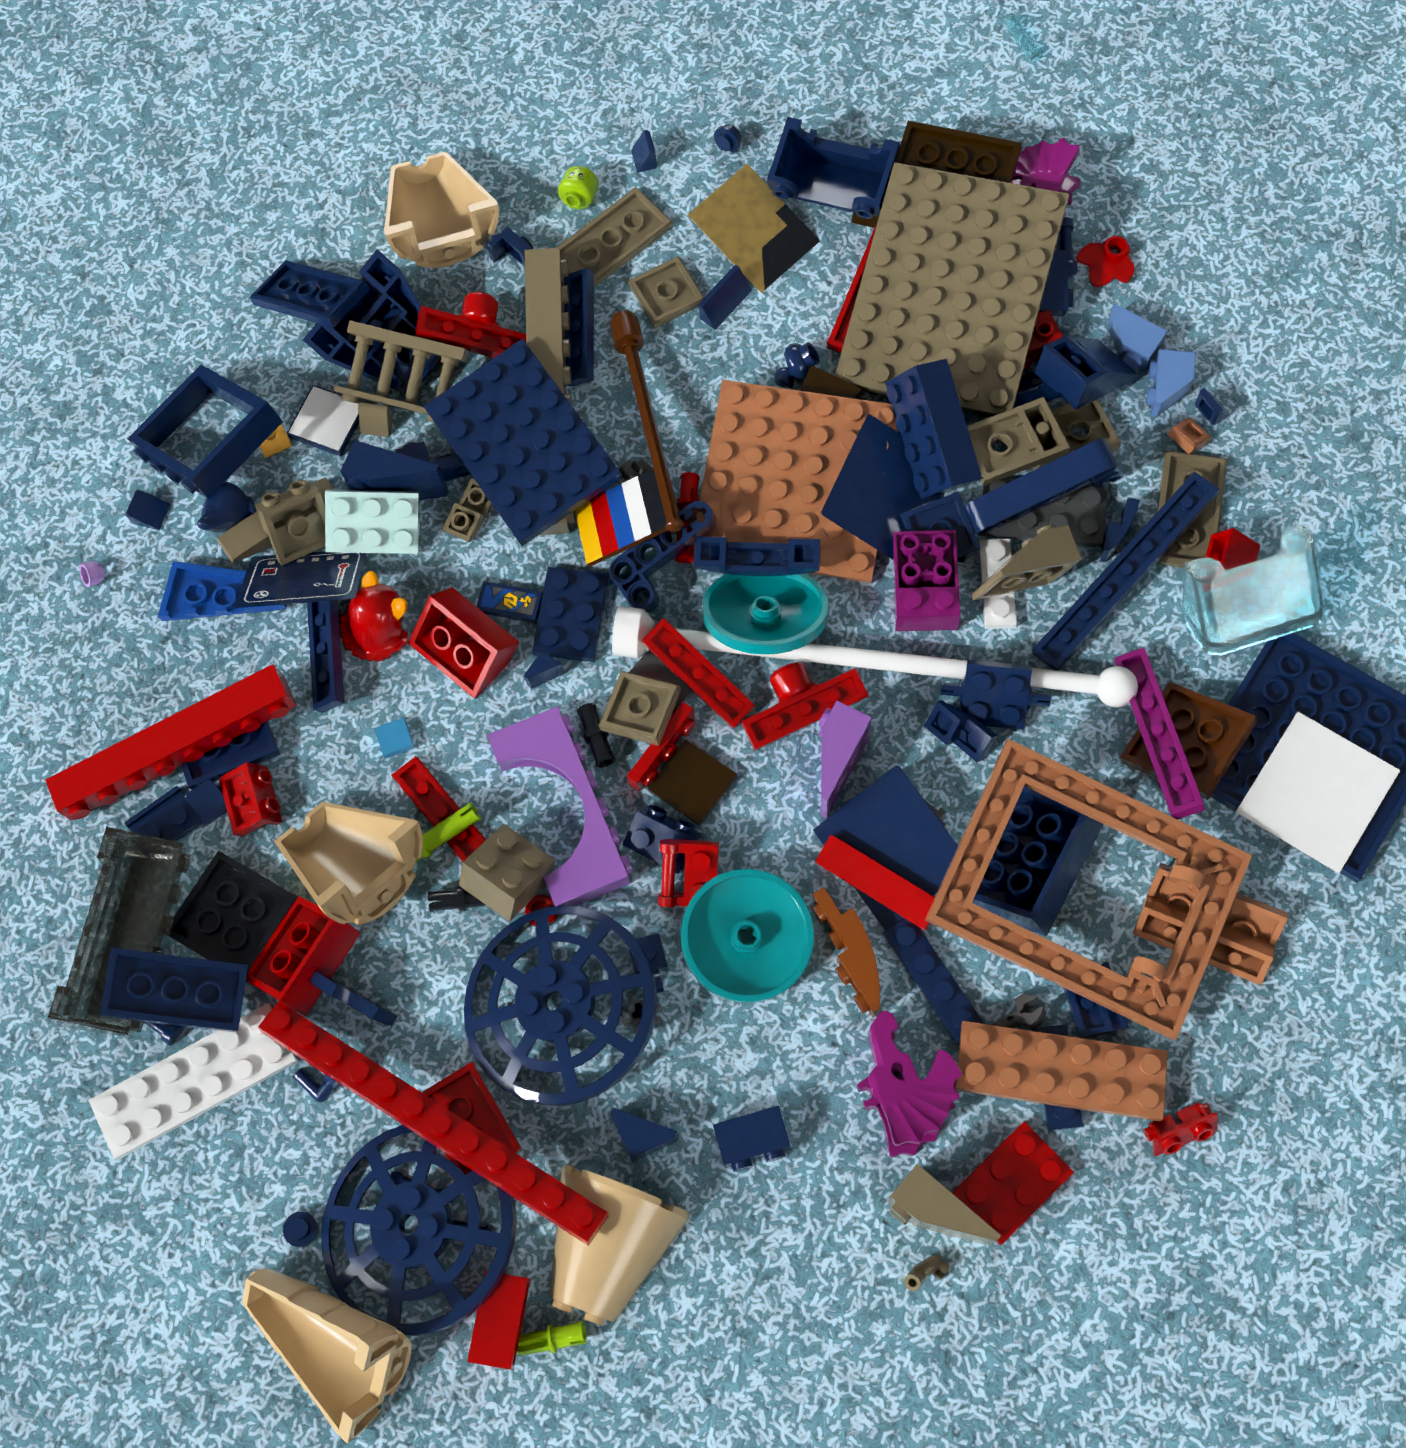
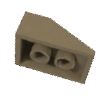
M1050 524L1038 529L1037 535L1034 538L1024 541L1021 544L1022 548L1013 554L971 594L972 599L978 600L1053 583L1082 560L1069 525L1055 527L1054 524Z
M918 1164L915 1165L888 1200V1204L892 1206L889 1213L904 1226L909 1221L913 1226L988 1246L993 1245L1001 1236Z

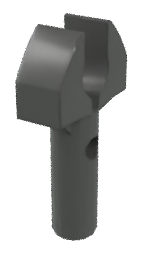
M1022 994L1013 999L1016 1004L1013 1013L992 1024L1014 1028L1020 1024L1028 1025L1030 1030L1033 1031L1043 1023L1046 1011L1041 1006L1032 1013H1026L1029 1008L1040 1004V1001L1035 995Z

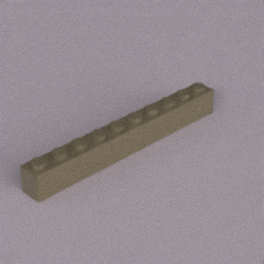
M560 248L524 250L526 344L572 405L571 394H567L566 385L572 382L571 368L566 366V357H571L570 340L565 339V330H570L569 312H564V304L569 303L568 285H564V277L569 276L567 259H562ZM575 510L540 535L570 534V524H575Z

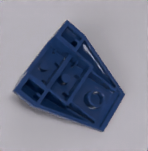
M378 249L359 270V273L363 276L361 280L367 282L370 290L334 328L316 323L303 339L324 360L350 371L357 342H355L356 336L347 332L349 320L415 336L418 314L422 305L401 269ZM373 341V345H369L362 375L376 382H379L386 349L383 348L384 343ZM402 348L401 353L397 354L390 388L406 394L415 356H412L413 350ZM430 355V359H426L421 383L440 362L441 357Z

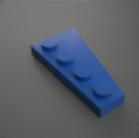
M173 561L158 618L161 621L286 610L287 604L234 608L233 606L246 571Z

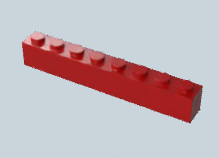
M272 664L45 779L57 812L71 821L82 819L89 815L90 811L102 805L114 803L118 800L119 796L129 791L139 790L146 786L147 782L159 776L171 774L181 764L196 761L203 757L204 753L216 747L228 745L233 738L243 733L253 732L261 724L273 718L285 716L297 704L285 676Z

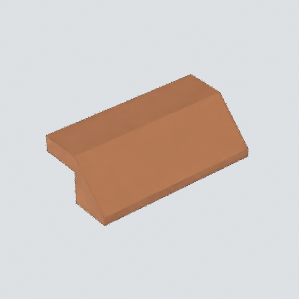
M1160 862L1149 887L1133 934L1173 950L1196 893L1187 889L1189 883L1185 881L1173 883L1167 880L1172 867ZM1237 893L1208 964L1261 985L1273 961L1275 945L1288 919V912Z

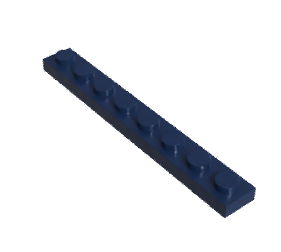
M1193 472L1032 649V654L1051 669L1059 671L1219 495V488L1196 472Z

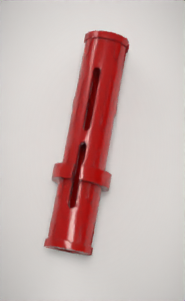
M685 472L680 475V497L676 500L679 511L690 503L699 501L698 486L700 476L696 473ZM685 521L684 525L690 532L693 531L688 522ZM682 530L677 532L676 542L682 538ZM694 544L675 557V562L693 563Z

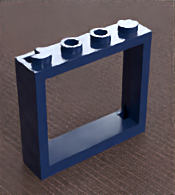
M201 364L127 440L135 447L132 451L133 454L139 457L143 463L146 464L148 462L160 474L164 472L177 485L181 482L183 487L191 494L196 491L209 499L283 421L267 401ZM212 393L248 415L192 470L158 449V447Z

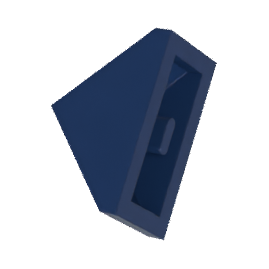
M614 1107L612 1109V1118L632 1162L677 1142L679 1137L677 1131Z

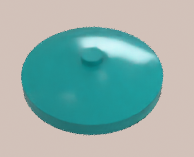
M725 574L711 584L703 598V620L710 634L720 643L745 653L770 655L799 649L815 640L822 633L828 621L829 603L827 594L822 586L807 574L787 576Z
M756 869L732 870L722 873L705 883L695 893L686 908L680 935L685 962L697 981L713 994L739 1003L765 1001L786 991L804 972L810 960L814 943L812 918L798 892L783 879Z

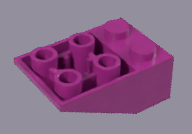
M956 530L893 532L895 631L958 630L960 598Z

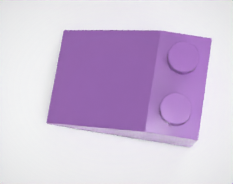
M838 701L835 702L832 710L828 708L825 710L819 722V726H821L819 737L822 738L821 816L826 819L866 746L871 730L872 717Z

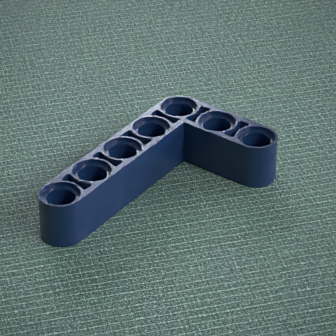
M1102 438L970 501L964 507L976 534L981 535L1091 482H1094L1096 487H1103V483L1108 481L1113 483L1122 478L1123 474L1105 438Z

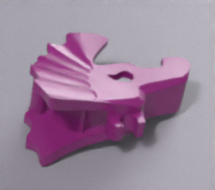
M1062 138L1055 144H1049L1041 140L1039 144L1027 146L1020 153L1012 183L1069 193L1067 205L1070 206L1073 202L1072 192L1081 186V179L1068 174L1079 156V145H1070L1066 142L1065 138Z
M882 1011L871 1024L868 1034L875 1068L871 1071L869 1077L857 1084L858 1093L868 1091L871 1095L869 1100H863L862 1105L864 1110L877 1108L884 1125L889 1156L891 1158L902 1154L914 1156L920 1145L927 1142H935L936 1136L940 1133L941 1128L944 1127V1121L948 1117L949 1111L955 1108L954 1101L960 1097L954 1090L955 1081L962 1076V1072L950 1054L944 1050H938L929 1074L925 1079H919L910 1056L900 1052L893 1042L895 1039L894 1031L898 1029V1024L893 1014L889 1011ZM892 1072H898L900 1079H897Z

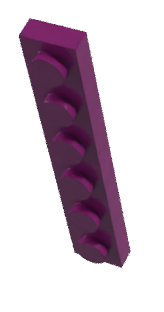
M1143 647L1115 657L1116 666L1129 669L1137 679L1136 697L1133 696L1129 701L1171 817L1178 820L1204 811L1205 807L1145 648Z

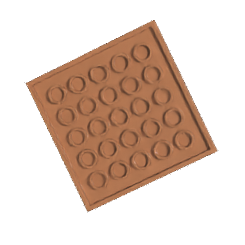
M722 380L699 500L708 504L714 511L716 525L704 537H727V542L789 543V539H820L819 571L808 574L872 583L877 549L824 517L821 511L866 416L871 414L898 432L892 404ZM701 512L697 513L698 521L700 523L704 522L703 514Z

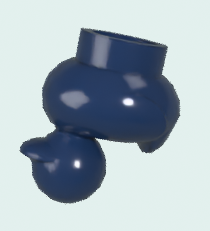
M809 342L804 345L798 343L788 345L784 351L788 367H781L776 371L774 376L775 382L781 387L793 388L795 378L805 379L810 366L820 363L815 347Z

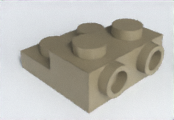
M295 481L290 484V490L281 494L277 492L267 493L261 497L262 502L255 504L263 529L268 534L277 561L281 565L326 546L325 505L320 490L311 481Z

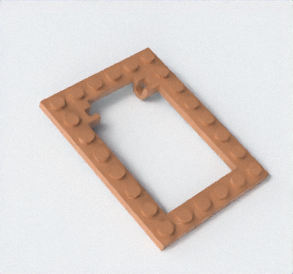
M1007 739L925 920L1171 1040H1175L1184 1023L1252 855L1019 743ZM1024 786L1176 859L1167 880L1173 883L1179 881L1189 883L1187 889L1196 893L1166 967L1154 960L1136 956L1133 959L1127 976L1124 977L972 903Z

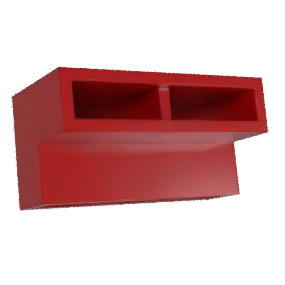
M503 1274L495 1290L477 1309L467 1362L514 1370L531 1279Z

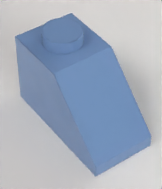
M1115 303L1111 308L1108 325L1118 357L1132 369L1139 368L1146 371L1150 360L1154 359L1158 350L1162 347L1167 330Z

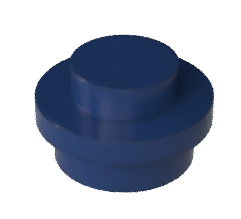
M726 124L717 128L714 132V140L722 151L734 153L740 147L741 134L735 126Z
M306 1212L291 1214L283 1225L285 1240L295 1247L309 1245L313 1242L318 1232L316 1219Z

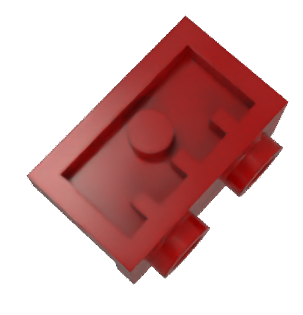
M246 762L219 777L234 836L243 837L264 824L278 825L282 823L280 805L276 799L272 785V776L267 766Z

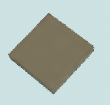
M679 256L627 281L628 286L654 328L698 308L699 303L704 299L703 294Z
M621 671L599 723L600 730L659 746L680 695V686Z

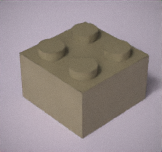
M502 824L463 862L459 886L510 922L546 886L544 876L552 873L555 859L507 825Z

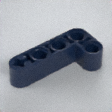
M694 501L679 511L680 519L683 522L687 521L693 531L690 532L684 525L681 529L682 538L678 542H669L671 532L667 530L629 548L613 560L609 567L611 579L632 607L645 609L646 612H651L658 607L660 602L659 594L648 577L695 543L696 536L704 537L713 530L716 525V515L708 504L702 501ZM699 512H701L705 518V521L702 523H700L696 517V514ZM651 547L657 548L656 558L652 561H645V551ZM625 566H631V576L626 580H621L619 577L620 570ZM643 590H649V600L645 604L639 605L637 603V595Z

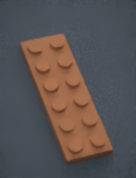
M962 1021L957 1060L962 1076L955 1081L954 1090L1162 1121L1168 1051Z

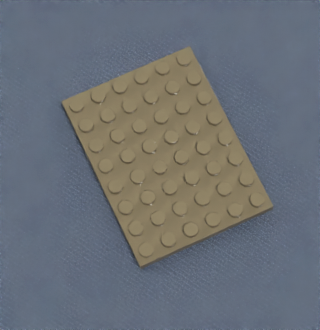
M894 162L835 376L861 388L862 391L887 396L885 382L916 365L947 358L962 411L992 417L1013 409L1069 200V193Z

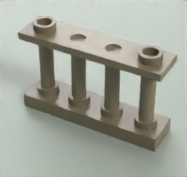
M349 320L347 332L356 336L355 342H357V347L347 388L334 386L335 392L343 394L341 400L359 404L360 399L413 411L428 415L427 421L434 423L425 408L416 405L426 359L429 360L430 355L441 357V363H443L436 397H438L450 388L455 366L458 367L459 362L468 364L470 352L465 348ZM373 341L384 343L383 348L386 349L376 395L359 391L369 345L372 346ZM402 348L413 350L412 356H415L404 402L387 398L397 354L401 353Z

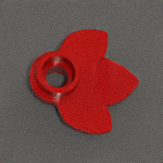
M1112 236L1105 240L1103 244L1089 243L1080 250L1076 257L1077 262L1090 267L1089 280L1094 287L1105 286L1114 278L1123 283H1128L1134 274V264L1129 258L1130 247L1128 242L1120 236ZM1116 249V250H1118L1120 253H1119V254H1115V253H1112L1110 250Z

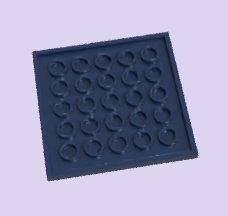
M1277 624L1228 703L1232 707L1255 715L1257 724L1210 797L1236 812L1297 712L1394 766L1400 772L1340 871L1342 875L1357 883L1362 878L1406 802V695Z

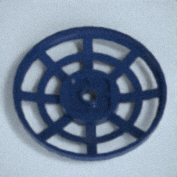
M560 905L533 911L523 915L501 930L480 954L471 972L464 1002L465 1031L469 1046L478 1064L487 1076L503 1090L522 1100L540 1105L554 1106L583 1102L602 1094L616 1085L630 1072L641 1057L651 1037L656 1019V980L650 961L640 943L613 918L596 910L580 906ZM573 914L591 918L599 922V924L587 938L569 932L550 933L549 916ZM535 920L536 937L518 946L504 961L492 954L496 947L514 930L527 922ZM611 930L628 946L637 962L640 973L620 977L612 959L604 949L598 946ZM567 942L580 946L569 963L553 960L551 943ZM538 947L540 964L533 967L526 974L512 966L523 954ZM592 954L601 962L609 979L591 983L588 976L581 970ZM484 965L497 972L489 992L488 1013L472 1018L473 991L478 976ZM506 978L518 986L515 1002L512 1005L498 1009L499 992L502 982ZM643 987L642 1017L638 1031L631 1042L615 1032L622 1013L623 990ZM554 993H560L562 995L560 1007L550 1010L547 1005L549 997ZM611 993V1010L608 1020L604 1025L592 1017L595 1008V996ZM517 1018L526 1031L517 1048L506 1038L500 1024L501 1022ZM491 1026L498 1044L511 1057L503 1076L495 1071L484 1057L477 1043L475 1032ZM584 1029L597 1036L596 1040L589 1047L571 1057L568 1040L577 1036ZM539 1039L554 1043L558 1061H540L530 1058L528 1055L536 1040ZM607 1043L624 1053L618 1064L607 1074L590 1085L582 1088L579 1087L574 1068L593 1059ZM523 1066L540 1072H561L566 1092L556 1094L538 1093L523 1089L515 1085V1082Z
M404 1125L383 1132L366 1143L340 1172L324 1210L321 1230L322 1256L332 1288L342 1302L374 1317L361 1309L345 1292V1289L358 1276L361 1282L370 1290L382 1297L388 1298L387 1321L379 1320L394 1326L406 1336L434 1334L455 1326L472 1315L495 1290L509 1264L515 1243L517 1225L516 1203L514 1197L496 1186L501 1207L500 1233L481 1230L480 1207L473 1187L484 1181L485 1178L473 1170L465 1174L455 1163L441 1155L435 1154L437 1147L425 1140L421 1151L401 1153L383 1161L377 1146L398 1135L413 1132ZM366 1156L372 1171L366 1175L357 1187L349 1207L335 1205L347 1178ZM417 1162L412 1182H405L395 1186L388 1170L403 1163ZM431 1164L444 1169L454 1178L455 1182L442 1191L427 1185L426 1180ZM377 1180L384 1195L376 1204L374 1211L358 1209L364 1194L372 1183ZM462 1194L465 1197L468 1209V1227L453 1225V1216L449 1205L451 1201ZM415 1215L418 1220V1227L413 1234L408 1235L405 1231V1223L409 1217ZM332 1219L345 1221V1247L350 1261V1265L339 1276L335 1272L331 1254L330 1227ZM355 1223L370 1225L372 1245L359 1256L354 1240ZM450 1239L464 1241L458 1258L450 1269L445 1271L438 1257L445 1250ZM476 1244L496 1247L494 1259L484 1279L465 1300L453 1282L468 1265ZM379 1257L393 1265L390 1287L375 1280L366 1270ZM425 1266L434 1282L417 1289L404 1290L407 1269H417ZM441 1291L453 1308V1310L445 1315L426 1322L401 1323L402 1301L423 1300Z

